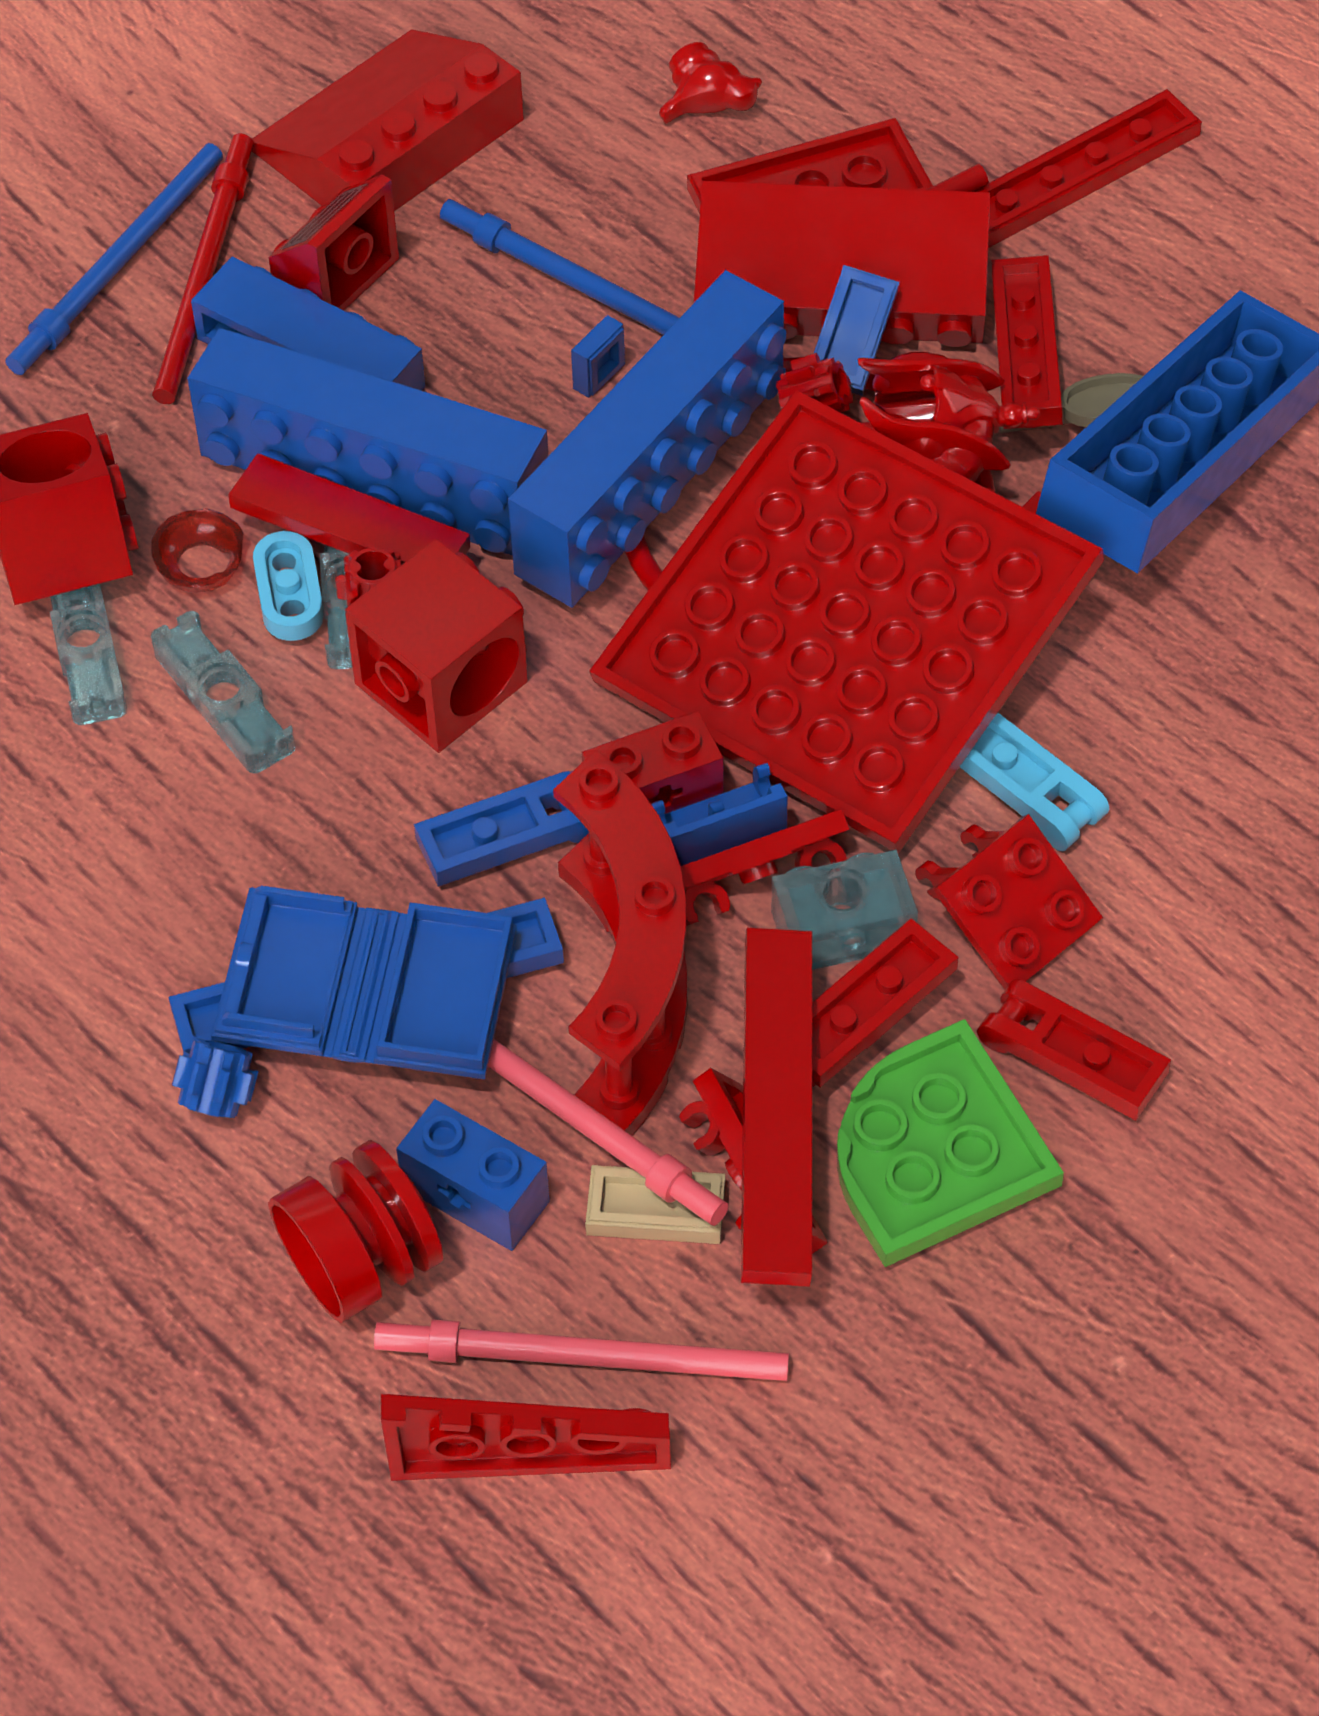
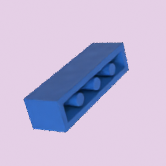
M233 256L191 300L197 339L206 344L210 343L220 327L421 391L425 388L422 348L416 346L411 340L401 335H393L367 322L357 313L346 312L321 300L316 294L307 289L296 288L274 277L266 269L258 266L253 267Z

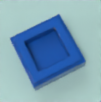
M607 315L571 350L574 390L589 398L625 365L623 323Z

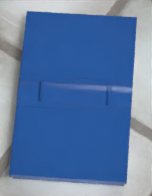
M268 886L251 887L248 891L211 1035L212 1041L330 1057L346 1062H365L485 1080L517 925L513 924L512 916L411 902L409 903L408 912L405 914L368 907L361 908L357 906L356 902L347 901L344 897Z

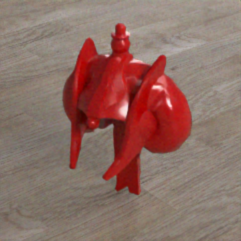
M930 352L904 353L897 355L891 360L857 359L860 367L875 375L872 388L875 389L874 403L867 397H861L859 402L869 422L860 423L973 482L978 479L983 470L1002 471L1009 469L1011 466L1008 459L993 445V435L998 433L999 427H1017L1022 423L1024 426H1027L1028 420H1037L1040 416L1039 408L1035 406L1027 408L1026 402L1022 403V406L1017 403L999 406L988 391L1003 385L1004 379L992 368L975 361L951 359Z

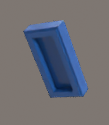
M843 265L814 353L817 352L820 361L833 357L835 362L840 361L843 364L846 375L849 376L851 393L863 396L870 372L860 367L857 359L876 358L899 290V282Z

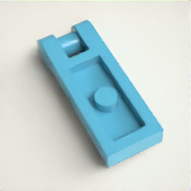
M999 713L996 714L960 766L962 770L1020 815L1025 816L1029 814L1052 847L1058 851H1066L1079 839V830L1084 825H1095L1110 810L1107 799L1095 786ZM1057 796H1060L1069 803V806L1063 811L1052 803Z

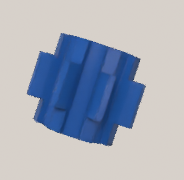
M205 1039L193 1040L191 1051L184 1052L183 1055L178 1057L172 1086L181 1088L177 1103L187 1107V1109L211 1116L235 1118L240 1104L247 1105V1102L252 1100L259 1072L249 1069L253 1054L243 1048L223 1042Z

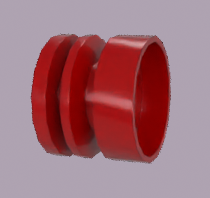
M368 1140L355 1148L352 1153L354 1165L349 1160L340 1157L329 1166L336 1196H333L318 1180L307 1176L273 1196L268 1202L271 1219L290 1260L319 1304L339 1323L345 1322L383 1297L376 1266L393 1282L404 1286L415 1277L413 1265L419 1270L427 1272L444 1260L440 1239L421 1194L393 1157L379 1143Z

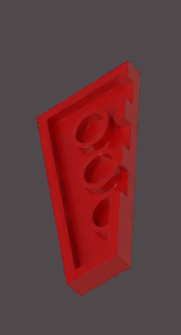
M381 1394V1424L391 1481L671 1469L669 1413L651 1412L642 1408L615 1410Z

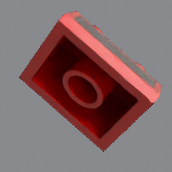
M379 175L341 190L325 206L317 208L309 221L289 239L280 242L272 255L268 257L271 274L296 288L307 289L313 292L321 300L342 310L349 307L399 260L391 179L384 175Z

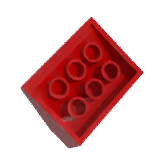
M411 29L253 137L254 145L252 152L321 206H325L345 188L376 176L384 175L391 179L394 211H396L524 120L521 72L484 44Z

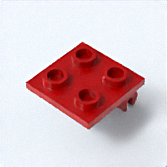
M1029 814L1023 816L1006 831H985L975 824L969 826L961 833V842L963 844L972 842L977 846L978 850L972 854L973 858L962 867H939L933 861L927 860L915 870L918 880L924 878L930 880L933 886L927 890V893L942 902L1004 990L1015 979L1026 982L1103 918Z

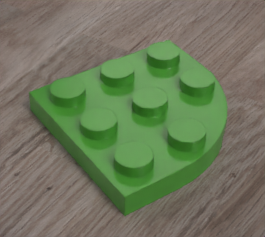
M965 1019L903 1046L871 1068L853 1090L850 1103L838 1131L837 1171L844 1198L884 1267L1059 1188L1063 1183V1170Z

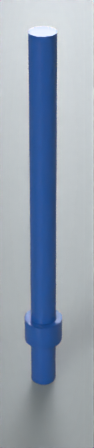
M212 143L205 144L52 309H43L29 324V334L5 359L6 365L12 372L17 375H23L46 349L54 350L70 333V323L222 161L223 154L216 145Z
M448 199L440 210V219L472 235L475 244L493 253H498L501 250L662 335L680 318L512 231L509 222L492 213L481 215L452 199Z

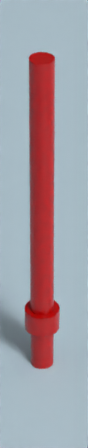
M238 133L232 137L225 162L217 167L213 178L211 190L214 193V198L152 393L153 398L161 404H172L175 401L196 333L191 300L214 275L235 203L243 198L248 184L249 174L246 168L254 142L246 134Z

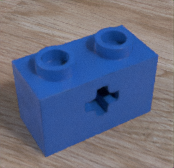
M436 1099L433 1100L396 1148L399 1167L414 1183L425 1202L510 1251L514 1250L550 1202L546 1161Z

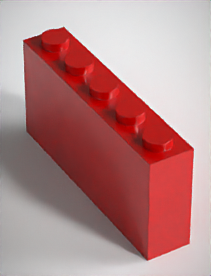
M702 181L694 302L727 270L784 301L786 339L793 338L796 335L820 336L843 265L899 282V290L882 341L889 344H906L912 340L938 341L949 347H961L969 343H983L986 313L990 192Z

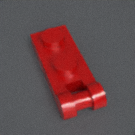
M1015 979L1010 982L1000 997L1002 1006L998 1012L988 1013L976 1030L980 1041L991 1050L1003 1054L1010 1052L1135 1121L1168 1075L1171 1059L1022 980ZM1033 1019L1039 1022L1033 1031L1021 1025L1023 1020L1029 1021Z

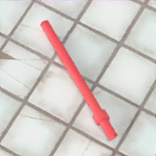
M493 1040L488 1064L489 1068L646 1178L645 1186L666 1202L672 1203L677 1200L712 1226L717 1225L725 1217L728 1211V1203L692 1179V1170L670 1154L658 1155L497 1040Z
M432 1319L431 1326L377 1322L374 1336L375 1350L428 1354L429 1361L457 1363L458 1356L778 1381H787L789 1353L461 1329L460 1321Z

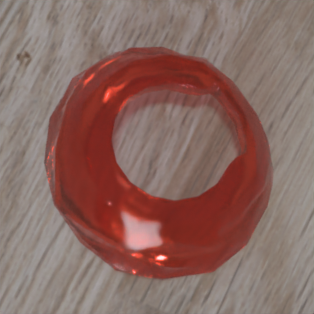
M208 508L184 511L167 518L157 528L151 540V554L158 572L172 586L179 590L193 593L212 591L226 585L237 571L242 557L244 533L238 523L224 513ZM195 546H211L220 552L230 555L229 563L223 572H218L205 578L189 577L182 573L178 567L180 556L186 550Z

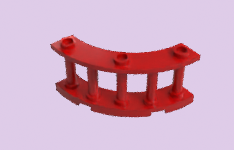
M596 749L553 789V797L569 809L589 832L558 862L559 877L577 891L588 903L604 925L606 932L610 931L615 944L609 968L598 990L585 1009L568 1026L571 1036L602 1058L590 1077L574 1095L633 1136L661 1098L669 1081L668 1074L675 1062L678 1049H681L687 1018V966L684 954L686 896L681 867L672 840L658 813L639 787L622 769Z

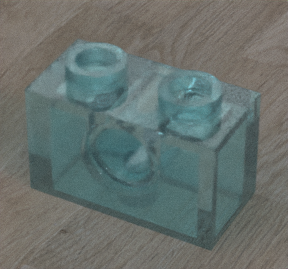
M897 850L879 854L860 853L846 861L818 867L800 866L789 870L785 874L772 876L771 913L776 929L812 931V970L864 959L910 918L917 922L918 911ZM836 905H847V906H850L851 908H848V909H838V908H835V907H833V906H836Z

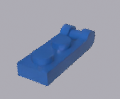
M572 771L549 776L414 824L415 839L437 886L448 884L568 840L573 843H579L589 833L588 829L569 809L553 797V789ZM553 807L561 810V812L548 816L545 809Z

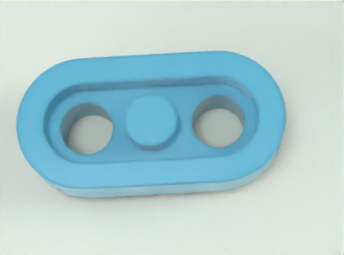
M291 531L271 533L261 539L253 551V562L263 622L268 632L276 638L286 641L302 640L313 635L320 628L324 619L313 548L310 542L298 533Z

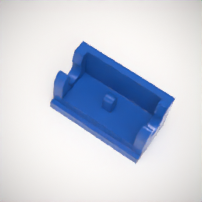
M768 763L753 768V783L665 814V805L662 800L651 804L658 813L672 840L680 866L787 828L788 796L781 783L771 786Z

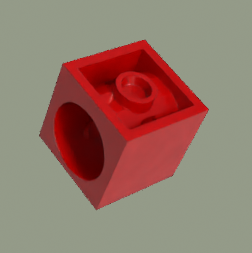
M88 413L0 434V559L14 605L133 575L128 551L139 548L130 514L126 512L124 499H127L123 479L118 463L115 464L107 433L95 434Z
M437 538L345 608L355 684L438 753L528 682L527 648L525 645L523 622L524 609L521 602L508 588L503 586L498 588L480 574L477 566L467 555L461 552L455 554Z

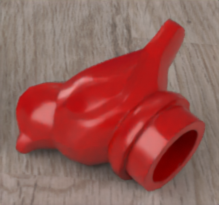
M694 42L680 48L669 62L672 81L678 89L675 95L660 108L659 116L665 123H669L685 113H716L728 108L736 111H747L756 103L758 89L762 84V80L757 77L751 78L742 75L738 68L729 61H720L716 52L710 50L705 43Z

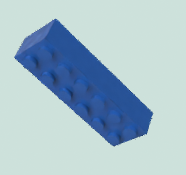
M727 270L712 283L508 498L514 575L571 608L588 591L593 592L601 586L607 577L611 565L624 551L631 552L637 547L643 538L647 526L660 512L667 513L672 509L680 496L682 488L695 474L702 475L707 471L715 458L717 450L730 436L737 437L742 433L750 420L751 414L764 399L770 400L778 393L776 382L781 380L779 375L786 373L785 368H783V345L787 334L784 329L783 300Z
M1241 290L1238 291L1050 459L1036 514L1103 548V553L1138 574L1319 402V333Z
M220 327L187 378L201 456L208 457L220 465H232L246 470L256 454L259 453L469 533L470 542L478 544L490 552H503L512 555L508 498L549 456L546 429Z

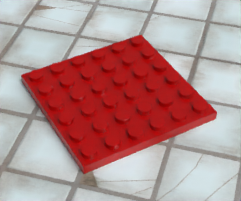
M796 390L589 672L593 682L664 722L699 711L722 755L752 772L754 767L768 763L770 767V782L775 785L781 783L784 790L826 814L843 809L849 827L899 854L1104 562L1103 548Z

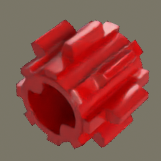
M817 352L790 361L792 371L779 375L781 380L776 382L780 408L785 406L796 390L840 413L849 410V404L853 403L851 382L843 369V364L840 361L835 362L834 357L820 361Z
M366 544V548L359 552L354 549L348 556L343 558L345 574L335 577L337 598L347 600V606L352 604L401 566L400 553L398 551L394 552L388 546L385 550L376 548L375 544Z

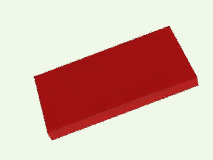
M896 118L687 175V190L699 214L702 181L926 190L933 186Z

